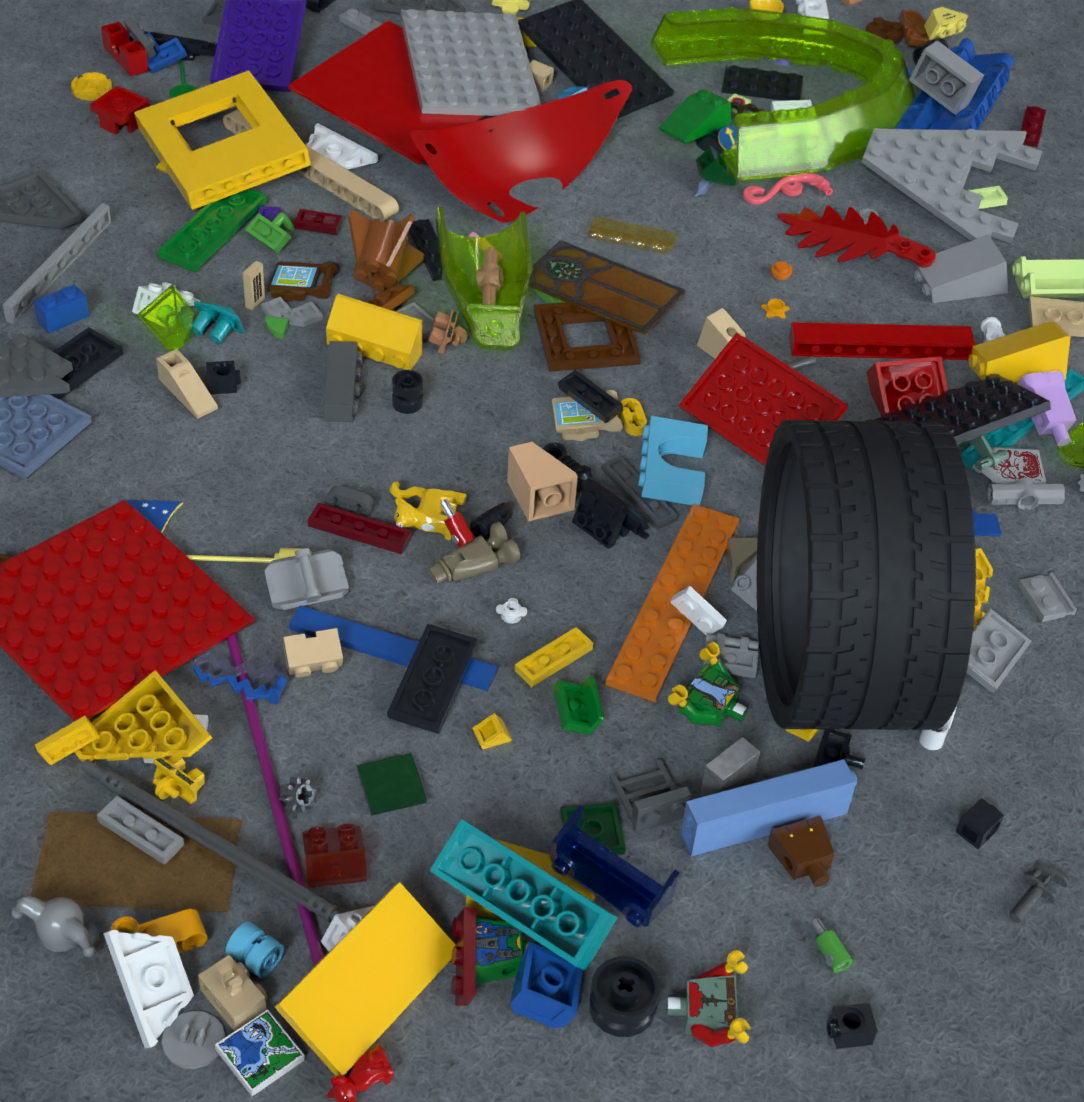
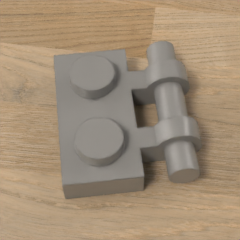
M717 633V635L706 634L705 647L707 648V644L710 642L718 644L720 653L716 657L721 659L730 675L756 678L759 641L749 640V637L744 636L740 638L725 637L723 633ZM703 660V666H704L705 664H708V665H709V664H710V661H704V660Z

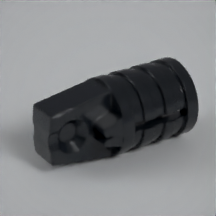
M503 502L488 509L471 521L470 530L475 537L482 536L484 539H487L490 536L492 524L501 522L504 525L511 518V506Z

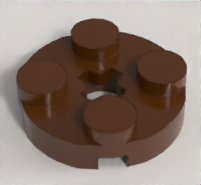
M875 17L873 22L866 26L865 36L870 38V42L879 46H890V44L894 43L897 45L903 38V25L900 22H891L881 17Z

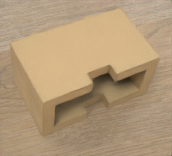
M337 628L316 631V637L306 638L305 633L283 637V649L288 675H295L301 678L311 675L313 671L322 670L323 673H330L338 670V667L342 666L343 655Z

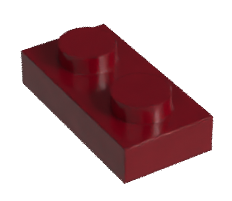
M300 209L294 221V228L337 235L342 224V215Z

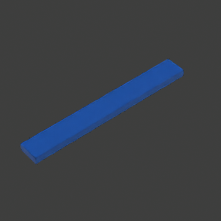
M299 606L289 623V630L301 634L305 633V635L316 637V631L337 628L341 646L407 667L419 643L304 606ZM471 659L461 683L488 692L497 673V666Z

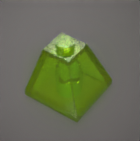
M171 285L137 314L154 338L168 352L180 349L189 341L194 316L192 309L177 289Z

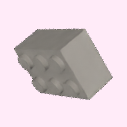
M936 41L924 49L909 81L956 115L969 105L984 74L939 41Z

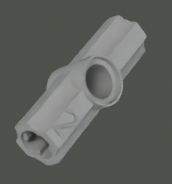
M1021 478L1014 482V484H989L987 499L991 505L1017 504L1020 509H1034L1038 504H1063L1065 500V487L1063 484H1034L1030 478Z

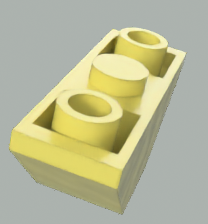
M944 7L933 9L924 26L929 39L931 40L935 37L944 38L962 32L966 26L968 15Z

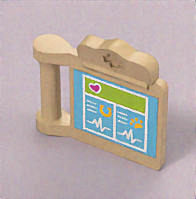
M605 391L613 398L618 400V395L616 391ZM571 397L552 399L556 432L561 433L562 438L565 440L584 441L589 438H597L599 430L614 432L621 431L623 428L622 420L618 415L609 422L604 423Z

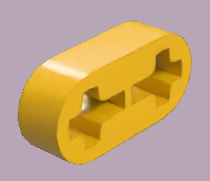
M634 398L623 399L620 402L623 405V411L619 414L626 432L632 436L643 435L647 419L640 402Z

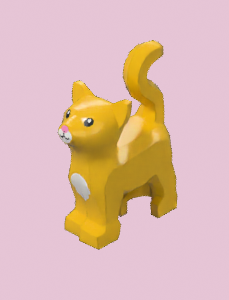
M394 481L391 484L390 492L396 498L395 502L397 504L394 515L396 526L402 528L416 527L425 532L441 533L447 540L452 539V535L444 523L447 516L440 502L448 499L456 514L458 513L456 511L457 505L465 504L466 494L434 488L425 489L416 486L400 490L399 481ZM418 496L421 499V503L418 508H414L404 500Z

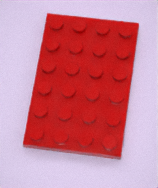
M737 332L679 404L683 411L702 424L708 425V428L763 466L766 465L773 435L781 422L784 420H839L848 408L845 402Z

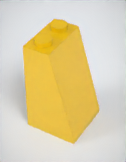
M1049 321L973 346L972 354L969 355L968 360L969 367L981 380L985 379L987 375L999 374L1012 382H1019L1024 375L1029 373H1046L1050 371H1061L1066 380L1071 336L1055 321Z

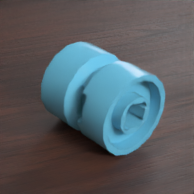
M250 921L241 924L231 935L226 945V954L230 955L237 963L245 964L246 969L260 979L265 978L279 964L284 953L283 944L270 935L265 936L264 931Z

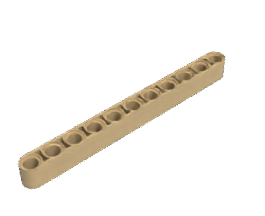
M238 109L223 117L225 127L228 130H232L231 132L236 135L252 129ZM305 145L308 149L311 165L297 170L298 173L318 183V185L329 192H333L334 195L342 200L349 201L347 203L357 209L364 210L363 212L370 217L380 219L379 222L387 220L399 211V205L392 196Z

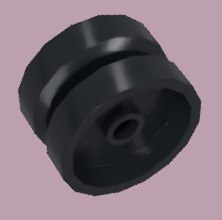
M618 956L601 964L592 978L589 998V1012L594 1023L604 1032L616 1037H632L644 1032L652 1024L655 1017L660 993L659 980L654 970L644 961L634 957Z

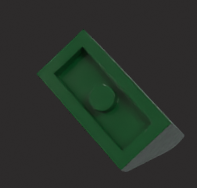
M711 145L696 159L699 174L705 180L730 186L736 184L731 164Z

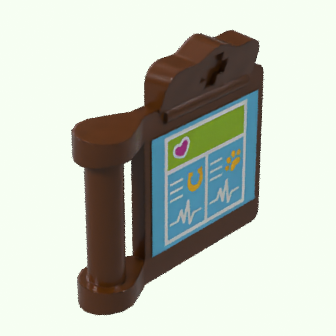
M279 261L270 280L268 290L271 292L272 298L282 297L285 302L303 301L307 295L328 299L330 295L329 287L333 276L338 272L339 266L333 261L322 264ZM319 273H325L321 285L315 287Z

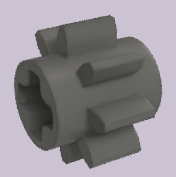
M290 777V783L281 785L282 790L279 800L286 804L285 810H296L297 812L304 813L306 811L305 806L314 805L313 800L316 789L309 786V779Z

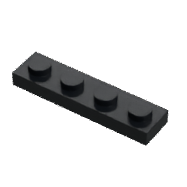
M429 219L413 221L409 232L417 249L424 253L423 261L432 280L438 281L454 278V270Z

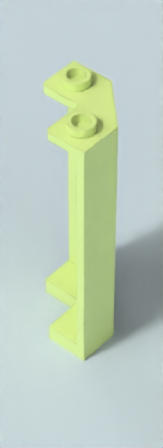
M1021 256L1014 261L1012 273L1024 299H1029L1030 296L1041 298H1084V259L1026 260L1025 256Z

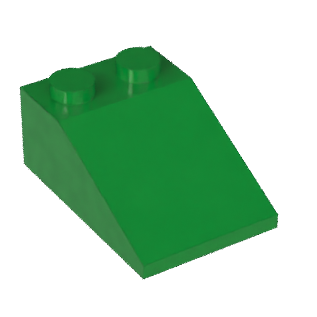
M700 89L696 93L689 95L659 126V130L686 144L711 133L712 130H719L730 125L731 102L722 96L709 92L707 89Z

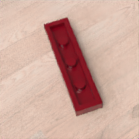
M317 503L308 518V527L398 554L404 552L411 539V530L321 503Z

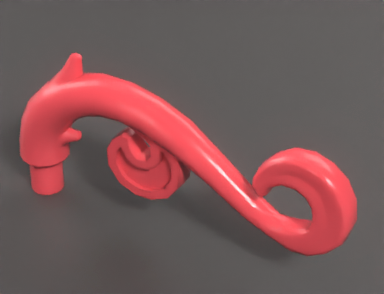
M798 171V173L789 174L778 180L765 196H763L765 190L761 187H746L743 191V199L750 204L760 205L770 200L780 190L785 195L798 196L803 190L801 183L815 186L819 191H823L826 196H830L833 190L830 187V183L824 177L815 173ZM753 194H761L763 197H755Z

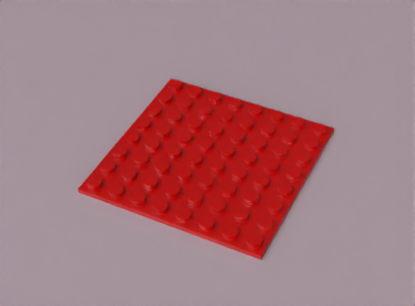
M389 20L288 85V89L418 165L424 163L425 159L410 137L411 130L450 128L476 122L484 117L481 115L421 113L403 28ZM425 144L427 150L430 153H437L436 149L431 144Z
M126 500L0 564V647L74 722L83 716L90 719L111 707L153 671L156 670L162 677L255 622V618Z

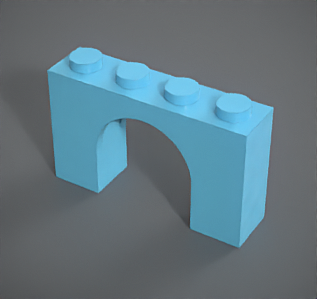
M651 416L649 425H644L642 439L646 440H643L641 454L645 456L641 457L639 470L644 471H640L638 486L642 487L641 497L687 505H700L705 487V472L672 466L665 462L661 456L677 454L702 459L707 443L708 425Z

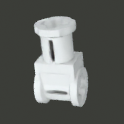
M988 317L981 322V330L984 332L983 343L1006 336L1001 328V322L997 318Z

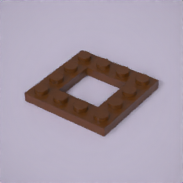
M622 298L582 301L629 321ZM576 302L534 305V315L549 372L640 365V354L631 325ZM604 321L610 344L568 348L562 324Z

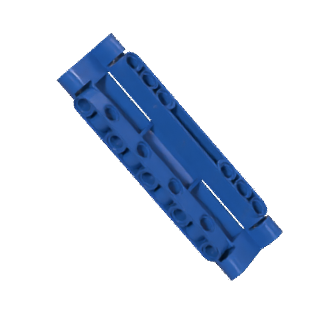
M968 38L960 39L956 46L950 50L984 74L969 105L955 115L923 90H920L895 129H927L929 127L928 130H978L1009 80V71L1014 64V58L1008 53L976 55L973 42Z

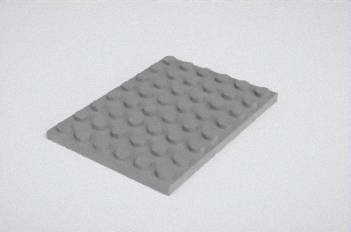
M401 10L400 18L422 114L499 116L541 105L516 15L508 13Z

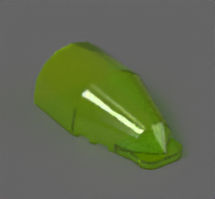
M438 206L436 211V228L442 279L473 335L474 343L482 349H514L520 340L519 323L529 279L533 270L525 212H521L510 227L499 233L488 236L467 237L454 234L445 228L443 206ZM489 247L498 251L497 265L501 267L504 278L503 287L496 292V305H483V291L479 289L477 283V270L481 269V266L484 265L485 250Z

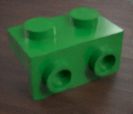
M588 676L581 685L557 680L553 685V691L562 730L587 735L592 734L604 718L594 677Z

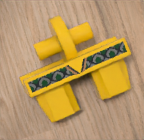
M179 756L153 760V763L156 765L153 784L157 786L155 795L159 799L163 800L169 796L175 799L177 796H180L189 804L197 800V791L205 784L204 773L197 768L192 769L187 774L182 772L186 769L183 758Z

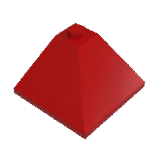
M941 356L874 363L867 371L870 392L881 417L887 412H896L904 409L906 405L923 402L928 397L945 394L948 390Z

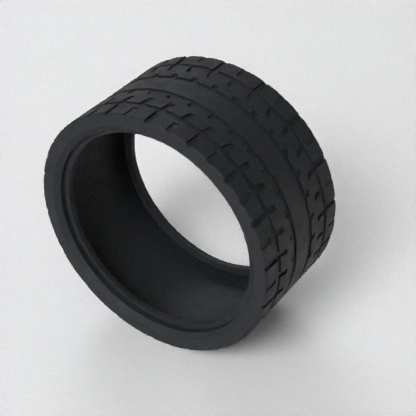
M784 420L777 427L768 451L761 491L756 586L758 638L764 687L771 714L780 728L936 730L944 726L952 716L962 692L970 657L975 613L976 550L972 502L964 462L956 440L949 429L942 423L916 421L844 422L840 420Z

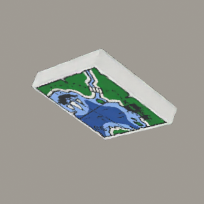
M268 1009L215 1044V1050L251 1096L260 1092L305 1059V1055Z

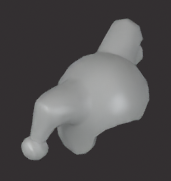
M24 895L16 902L11 915L14 919H20L24 914L34 921L39 940L46 949L54 952H63L79 944L83 948L82 951L85 957L95 955V946L90 944L88 930L84 926L82 909L74 900L65 897H55L44 902L35 897Z

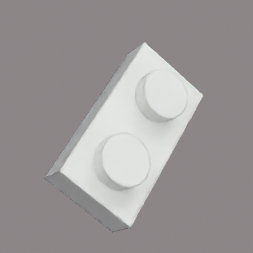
M691 586L676 593L670 601L705 635L712 634L723 628L727 621Z

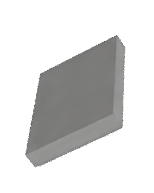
M990 608L973 629L966 673L993 693L1029 646L1031 640Z

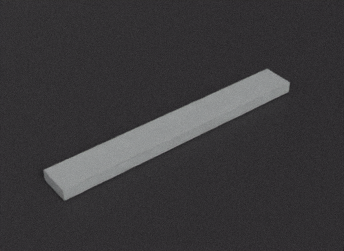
M102 203L3 304L6 322L15 323L34 304L33 301L37 300L111 224L109 205Z

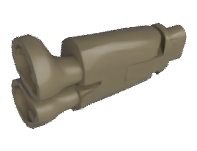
M496 522L490 527L489 539L485 541L482 536H478L463 546L458 547L441 559H438L435 565L428 567V573L436 584L443 581L450 583L452 579L459 581L498 569V564L516 563L520 561V551L513 539L508 540L506 530L501 522Z

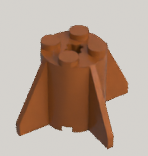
M353 209L350 211L348 220L356 259L353 274L355 280L370 286L374 291L382 292L385 288L394 286L423 261L424 253L408 244L409 237H407V233L414 219L413 214L410 213L400 222L387 219V222H379L380 219L371 221Z

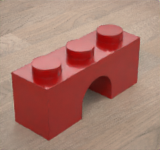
M119 21L101 26L104 49L130 76L149 71L146 49L137 40L130 42L128 30Z

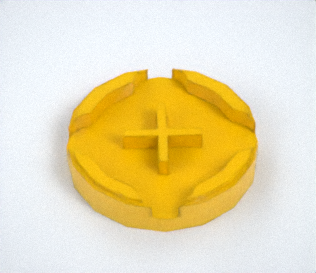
M84 73L82 77L78 78L77 76L71 82L72 93L75 97L82 100H97L112 89L110 78L107 79L106 75L102 73Z

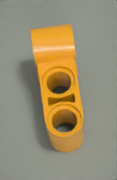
M195 909L183 910L142 924H138L137 920L132 917H120L115 920L111 927V931L116 930L121 933H143L149 936L173 937L179 954L194 949L193 946L195 945L197 947L204 945L208 939L200 915Z

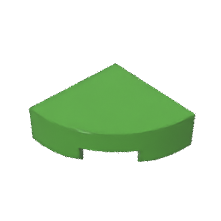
M266 315V328L273 333V336L284 339L289 326V319Z

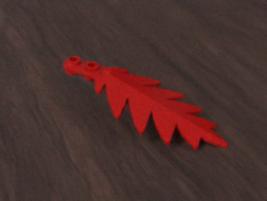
M829 205L825 207L822 218L808 208H803L801 214L779 213L777 216L784 223L791 225L785 232L786 235L794 236L809 233L798 244L797 247L799 249L828 241L815 253L816 258L838 252L847 247L849 248L838 257L837 262L858 258L872 251L874 252L870 255V259H874L889 251L901 259L910 260L919 267L927 268L934 263L936 254L931 248L899 235V230L895 224L891 225L888 231L884 222L874 212L870 213L867 225H865L861 216L852 207H848L844 222L841 216Z

